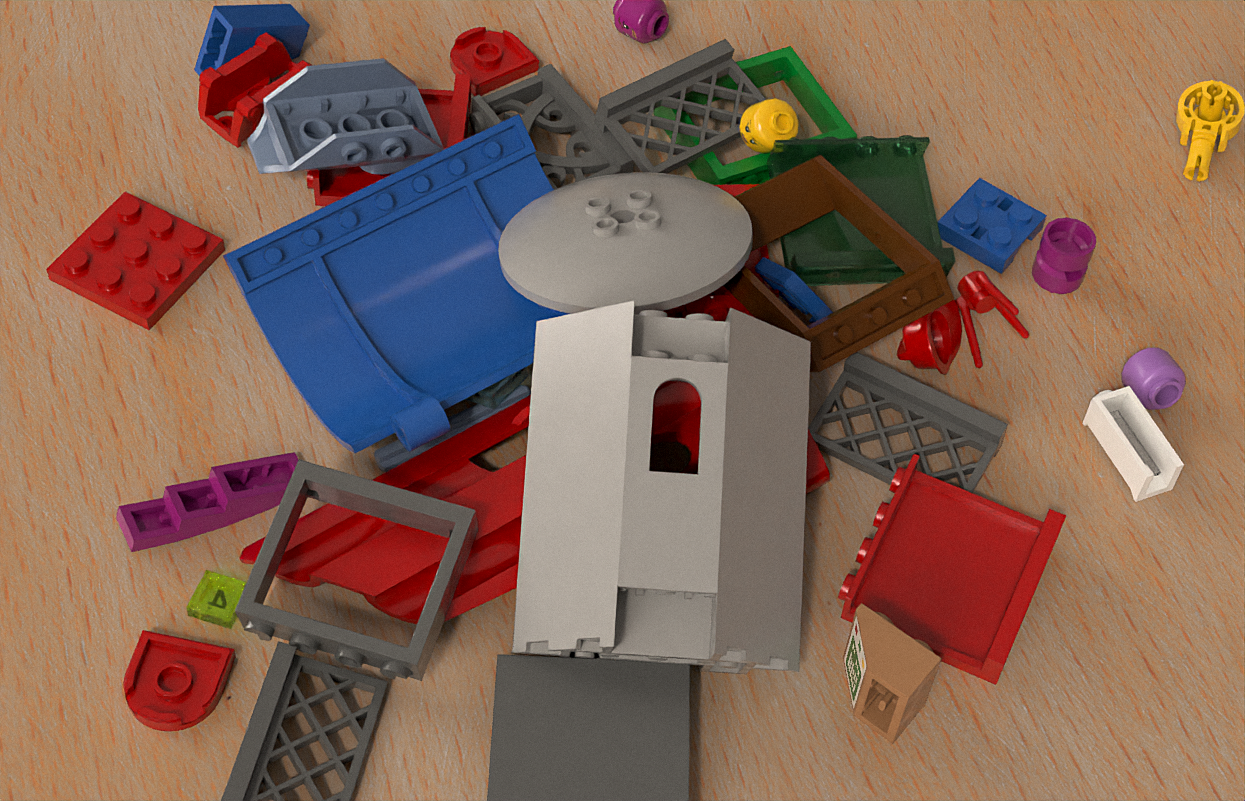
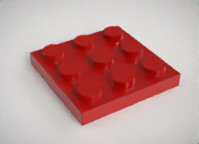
M125 191L46 270L49 280L150 330L225 251V245L222 238Z

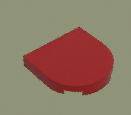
M486 27L467 30L455 39V44L450 52V65L453 73L471 74V93L474 96H482L539 69L537 57L518 37L506 30H503V33L486 31Z
M143 630L123 681L125 698L131 713L145 726L159 731H180L202 722L214 711L221 699L236 658L235 650Z

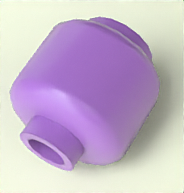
M1146 348L1138 351L1125 363L1121 373L1123 385L1125 387L1130 386L1144 408L1148 410L1171 407L1180 399L1186 384V377L1180 366L1167 351L1160 348Z

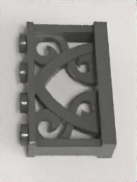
M552 64L539 68L538 75L484 97L480 95L472 97V113L469 115V121L476 134L502 122L498 117L502 113H504V119L517 115L515 113H505L513 110L523 115L521 119L529 136L535 125L546 131L555 133L568 132L571 135L566 144V157L550 155L539 151L534 152L554 190L557 187L550 178L559 179L561 182L560 186H562L566 181V174H573L575 182L598 176L632 173L634 170V161L610 131L602 133L594 122L596 116ZM531 101H534L529 107L525 105ZM553 115L558 121H550V116ZM581 147L584 152L579 151V157H575L574 149ZM591 173H594V174H592V175L587 176V177L584 178V175H583V174H591Z

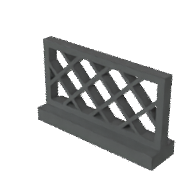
M724 39L601 97L594 122L602 133L610 131L642 172L668 174L740 138V120L743 115L738 113L740 102L752 105L764 101L766 98L732 59L735 49ZM729 74L738 85L737 90L716 86V79ZM691 91L707 94V103L702 105L685 101V94ZM713 96L735 101L733 112L711 107ZM660 106L676 109L675 121L653 116V110ZM685 111L704 116L702 127L680 122L681 112ZM709 117L731 122L730 129L724 132L707 129ZM629 121L646 125L644 135L627 133L622 124ZM650 126L673 131L671 142L648 138ZM677 132L699 137V144L692 148L675 144ZM645 148L668 153L667 160L653 166L644 154Z
M856 352L846 359L843 372L808 429L819 450L891 485L897 471L896 463L911 460L913 454L920 456L919 464L924 474L942 481L957 477L960 488L973 493L992 458L997 455L1001 448L1008 424ZM847 386L863 394L866 404L844 409L840 396ZM835 406L837 411L831 412L833 407ZM892 408L901 413L904 423L882 428L877 411ZM870 414L875 430L853 435L848 418ZM841 421L846 437L831 441L818 435V432L824 424ZM931 427L940 432L943 442L921 447L915 430ZM908 432L914 449L892 454L886 437ZM879 439L884 457L869 460L860 455L857 444ZM970 446L983 452V455L979 462L961 466L954 449ZM947 451L953 469L931 474L925 456ZM972 474L967 482L964 475Z
M278 641L221 801H284L281 797L282 794L303 784L313 801H351L388 681L296 655V646ZM300 672L320 677L327 690L305 700L297 686ZM353 688L374 693L371 704L354 713L351 712L341 695ZM293 696L297 704L289 707L291 698ZM329 699H333L343 718L321 727L311 708ZM303 713L313 732L290 742L282 728L283 721ZM366 718L363 729H361L358 721ZM349 726L358 741V745L356 748L338 756L327 736ZM278 738L282 747L274 750ZM319 741L329 761L307 771L296 751ZM288 755L298 776L275 786L267 772L268 764ZM352 761V764H351V767H350V770H349V773H348L347 770H346L345 767H344V764H346V763ZM335 769L344 784V789L342 792L323 800L313 779ZM263 782L267 791L258 795Z

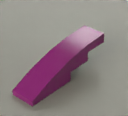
M295 452L213 466L211 467L208 479L165 486L163 498L119 506L116 519L131 552L178 542L214 531L280 505L299 459Z

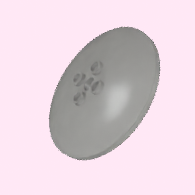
M632 172L581 180L557 188L535 199L522 208L506 225L499 241L498 252L501 270L509 284L518 293L539 305L572 314L596 307L635 300L634 315H640V312L645 310L664 311L688 304L726 284L746 263L752 250L753 233L749 214L743 205L719 187L681 175Z

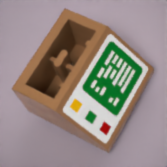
M862 603L856 609L843 655L853 714L857 719L893 744L925 706L942 658L936 655L925 642L913 639L894 626L893 622L886 615L874 612Z

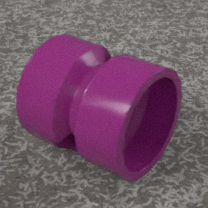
M1065 217L1049 222L1044 229L1039 250L1032 265V276L1035 282L1041 288L1051 293L1067 294L1077 290L1084 280L1088 263L1096 247L1094 231L1086 223L1078 219Z

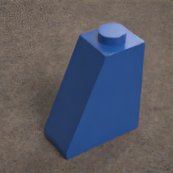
M291 4L213 6L194 70L200 76L201 72L209 67L219 68L253 47L257 37L265 32L282 42L291 59H295L300 55L310 25Z

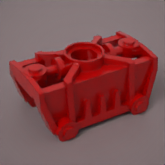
M265 32L257 37L253 47L217 69L209 67L201 72L198 98L200 119L222 138L239 148L242 146L241 143L255 131L264 114L263 98L306 66L312 65L305 60L299 63L292 62L283 43ZM287 70L289 71L287 74L272 82V79L276 78L277 76H279ZM222 111H234L233 117L222 116L217 120L214 116Z

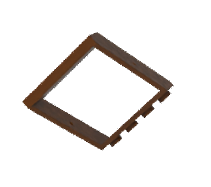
M821 155L815 156L734 197L743 205L752 223L753 243L751 252L833 210H837L906 273L809 326H806L745 266L723 285L756 319L810 341V372L819 373L954 300L940 261Z

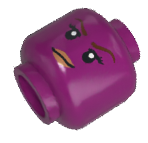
M617 0L613 7L614 24L617 31L640 43L645 44L652 42L654 39H659L668 27L669 15L663 0Z

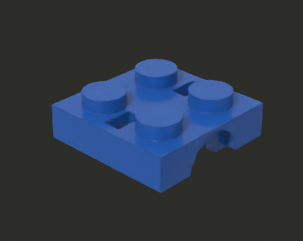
M979 178L940 218L934 235L1002 274L1013 262L1023 242L1026 239L1032 241L1043 229L1047 215Z

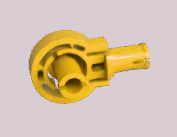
M1210 80L1196 83L1182 93L1178 102L1176 122L1181 131L1180 143L1183 146H1187L1190 131L1193 130L1188 158L1183 170V175L1192 181L1195 168H1199L1198 182L1208 178L1217 135L1221 136L1218 152H1223L1227 147L1228 140L1232 139L1239 132L1245 112L1243 98L1237 90L1222 81ZM1195 103H1196L1197 105L1200 104V106H1198V107L1194 110V105H1195ZM1224 109H1226V110L1228 109V114H1227V116H1226V113H1225Z

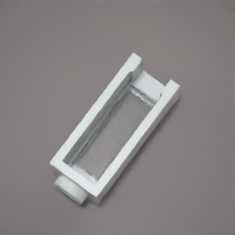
M1130 386L1115 391L1105 390L1094 396L1090 401L1082 424L1089 426L1130 487L1134 501L1137 502L1172 490L1184 463Z

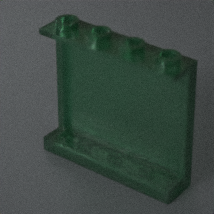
M903 135L897 138L864 136L856 139L824 137L822 139L805 140L791 137L789 140H775L767 160L770 179L815 156L821 155L940 261L946 277L955 264L953 247H942L923 155L930 143L929 137ZM833 210L780 237L785 268L793 271L807 286L883 284L906 274L837 210Z

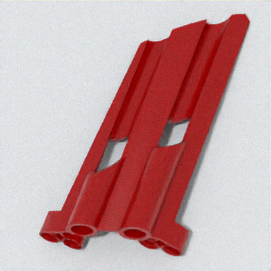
M667 381L654 394L651 445L660 442H678L686 445L691 451V460L686 468L679 473L698 474L701 399L697 390L688 382ZM531 395L372 479L376 482L476 511L479 529L444 622L517 588L526 455L495 472L480 468L472 463L469 458L529 426ZM809 429L807 439L806 495L830 481L828 467ZM327 503L298 519L275 577L303 587L314 588L324 583L333 584L362 594L373 607L391 617L417 624L450 538ZM266 536L243 548L240 556L242 563L255 564Z

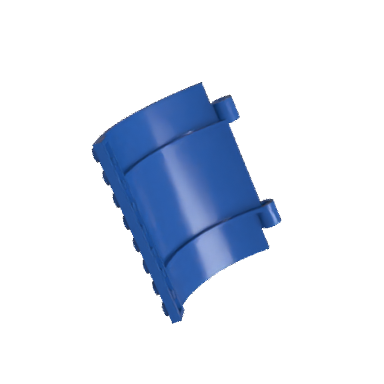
M519 114L223 255L252 315L286 374L317 419L347 450L357 453L396 433L405 449L411 452L450 431V423L444 411L445 409L532 364L534 360L536 321L569 314L544 307L527 299L509 284L501 270L498 248L506 225L526 205L554 190L534 153L536 149Z

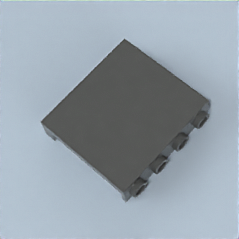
M497 654L487 801H689L690 664Z

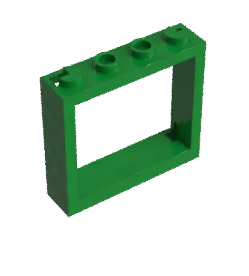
M788 46L737 61L736 64L756 88L783 80L822 134L792 143L784 149L760 153L723 166L713 151L687 165L697 180L712 185L761 184L818 155L823 156L835 168L852 163L857 134L793 48ZM729 74L716 79L715 83L716 86L737 90L738 86ZM691 91L685 94L684 100L704 105L707 103L708 95ZM713 96L712 102L717 101V100H721V99H724V98H720V97ZM664 106L654 109L655 116L675 121L676 109ZM682 111L680 122L694 125L688 114ZM665 130L671 139L673 131ZM677 132L675 144L692 148L699 144L700 138Z

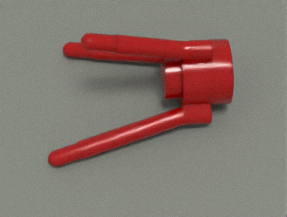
M973 271L960 280L957 289L961 296L955 302L961 312L975 367L981 368L983 362L970 310L983 314L995 307L1022 338H1028L1029 332L1016 318V315L1019 313L1018 308L991 282L984 271Z

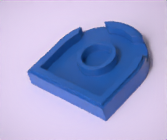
M765 257L754 267L756 269L755 272L773 290L778 289L779 296L793 309L797 308L805 315L810 313L812 318L809 322L811 324L833 313L793 271Z

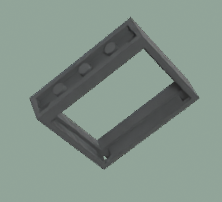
M299 459L235 612L244 631L258 634L260 640L270 641L272 636L289 641L290 645L297 647L296 650L307 654H316L317 650L333 654L337 661L350 667L361 668L362 664H367L380 668V672L384 676L393 680L397 676L404 679L410 677L422 681L479 529L476 511ZM308 497L450 538L408 648L263 605Z

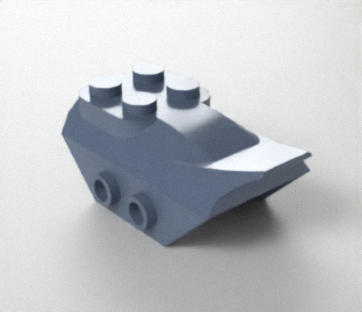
M384 58L306 66L263 98L264 114L255 131L247 138L248 146L259 174L357 166L371 174L396 173L444 150L416 83Z

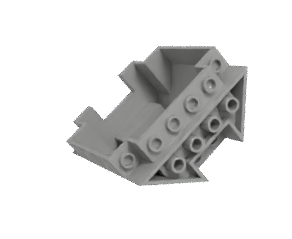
M635 300L536 321L512 653L554 655L567 658L699 665L700 672L745 675L751 669L799 672L811 342L733 308H730L725 322L714 321L712 316L699 313L689 314L686 316V319L667 317V313L658 310L641 311L640 315H634ZM667 381L688 382L699 393L701 417L698 474L649 471L653 398L656 390Z

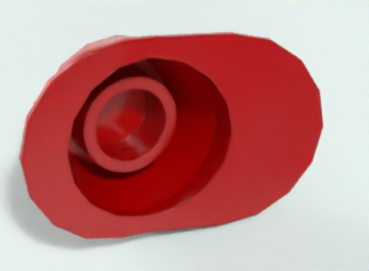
M955 300L944 304L903 327V338L899 343L896 353L899 360H909L914 368L937 369L940 374H947L952 361L958 353L962 338L961 317Z

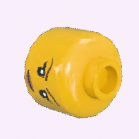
M776 98L752 104L744 111L740 120L741 137L745 144L755 152L769 153L784 149L795 140L798 134L799 122L796 112L787 102Z

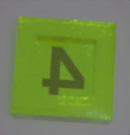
M206 570L186 607L188 616L232 629L238 617L235 609L247 582Z

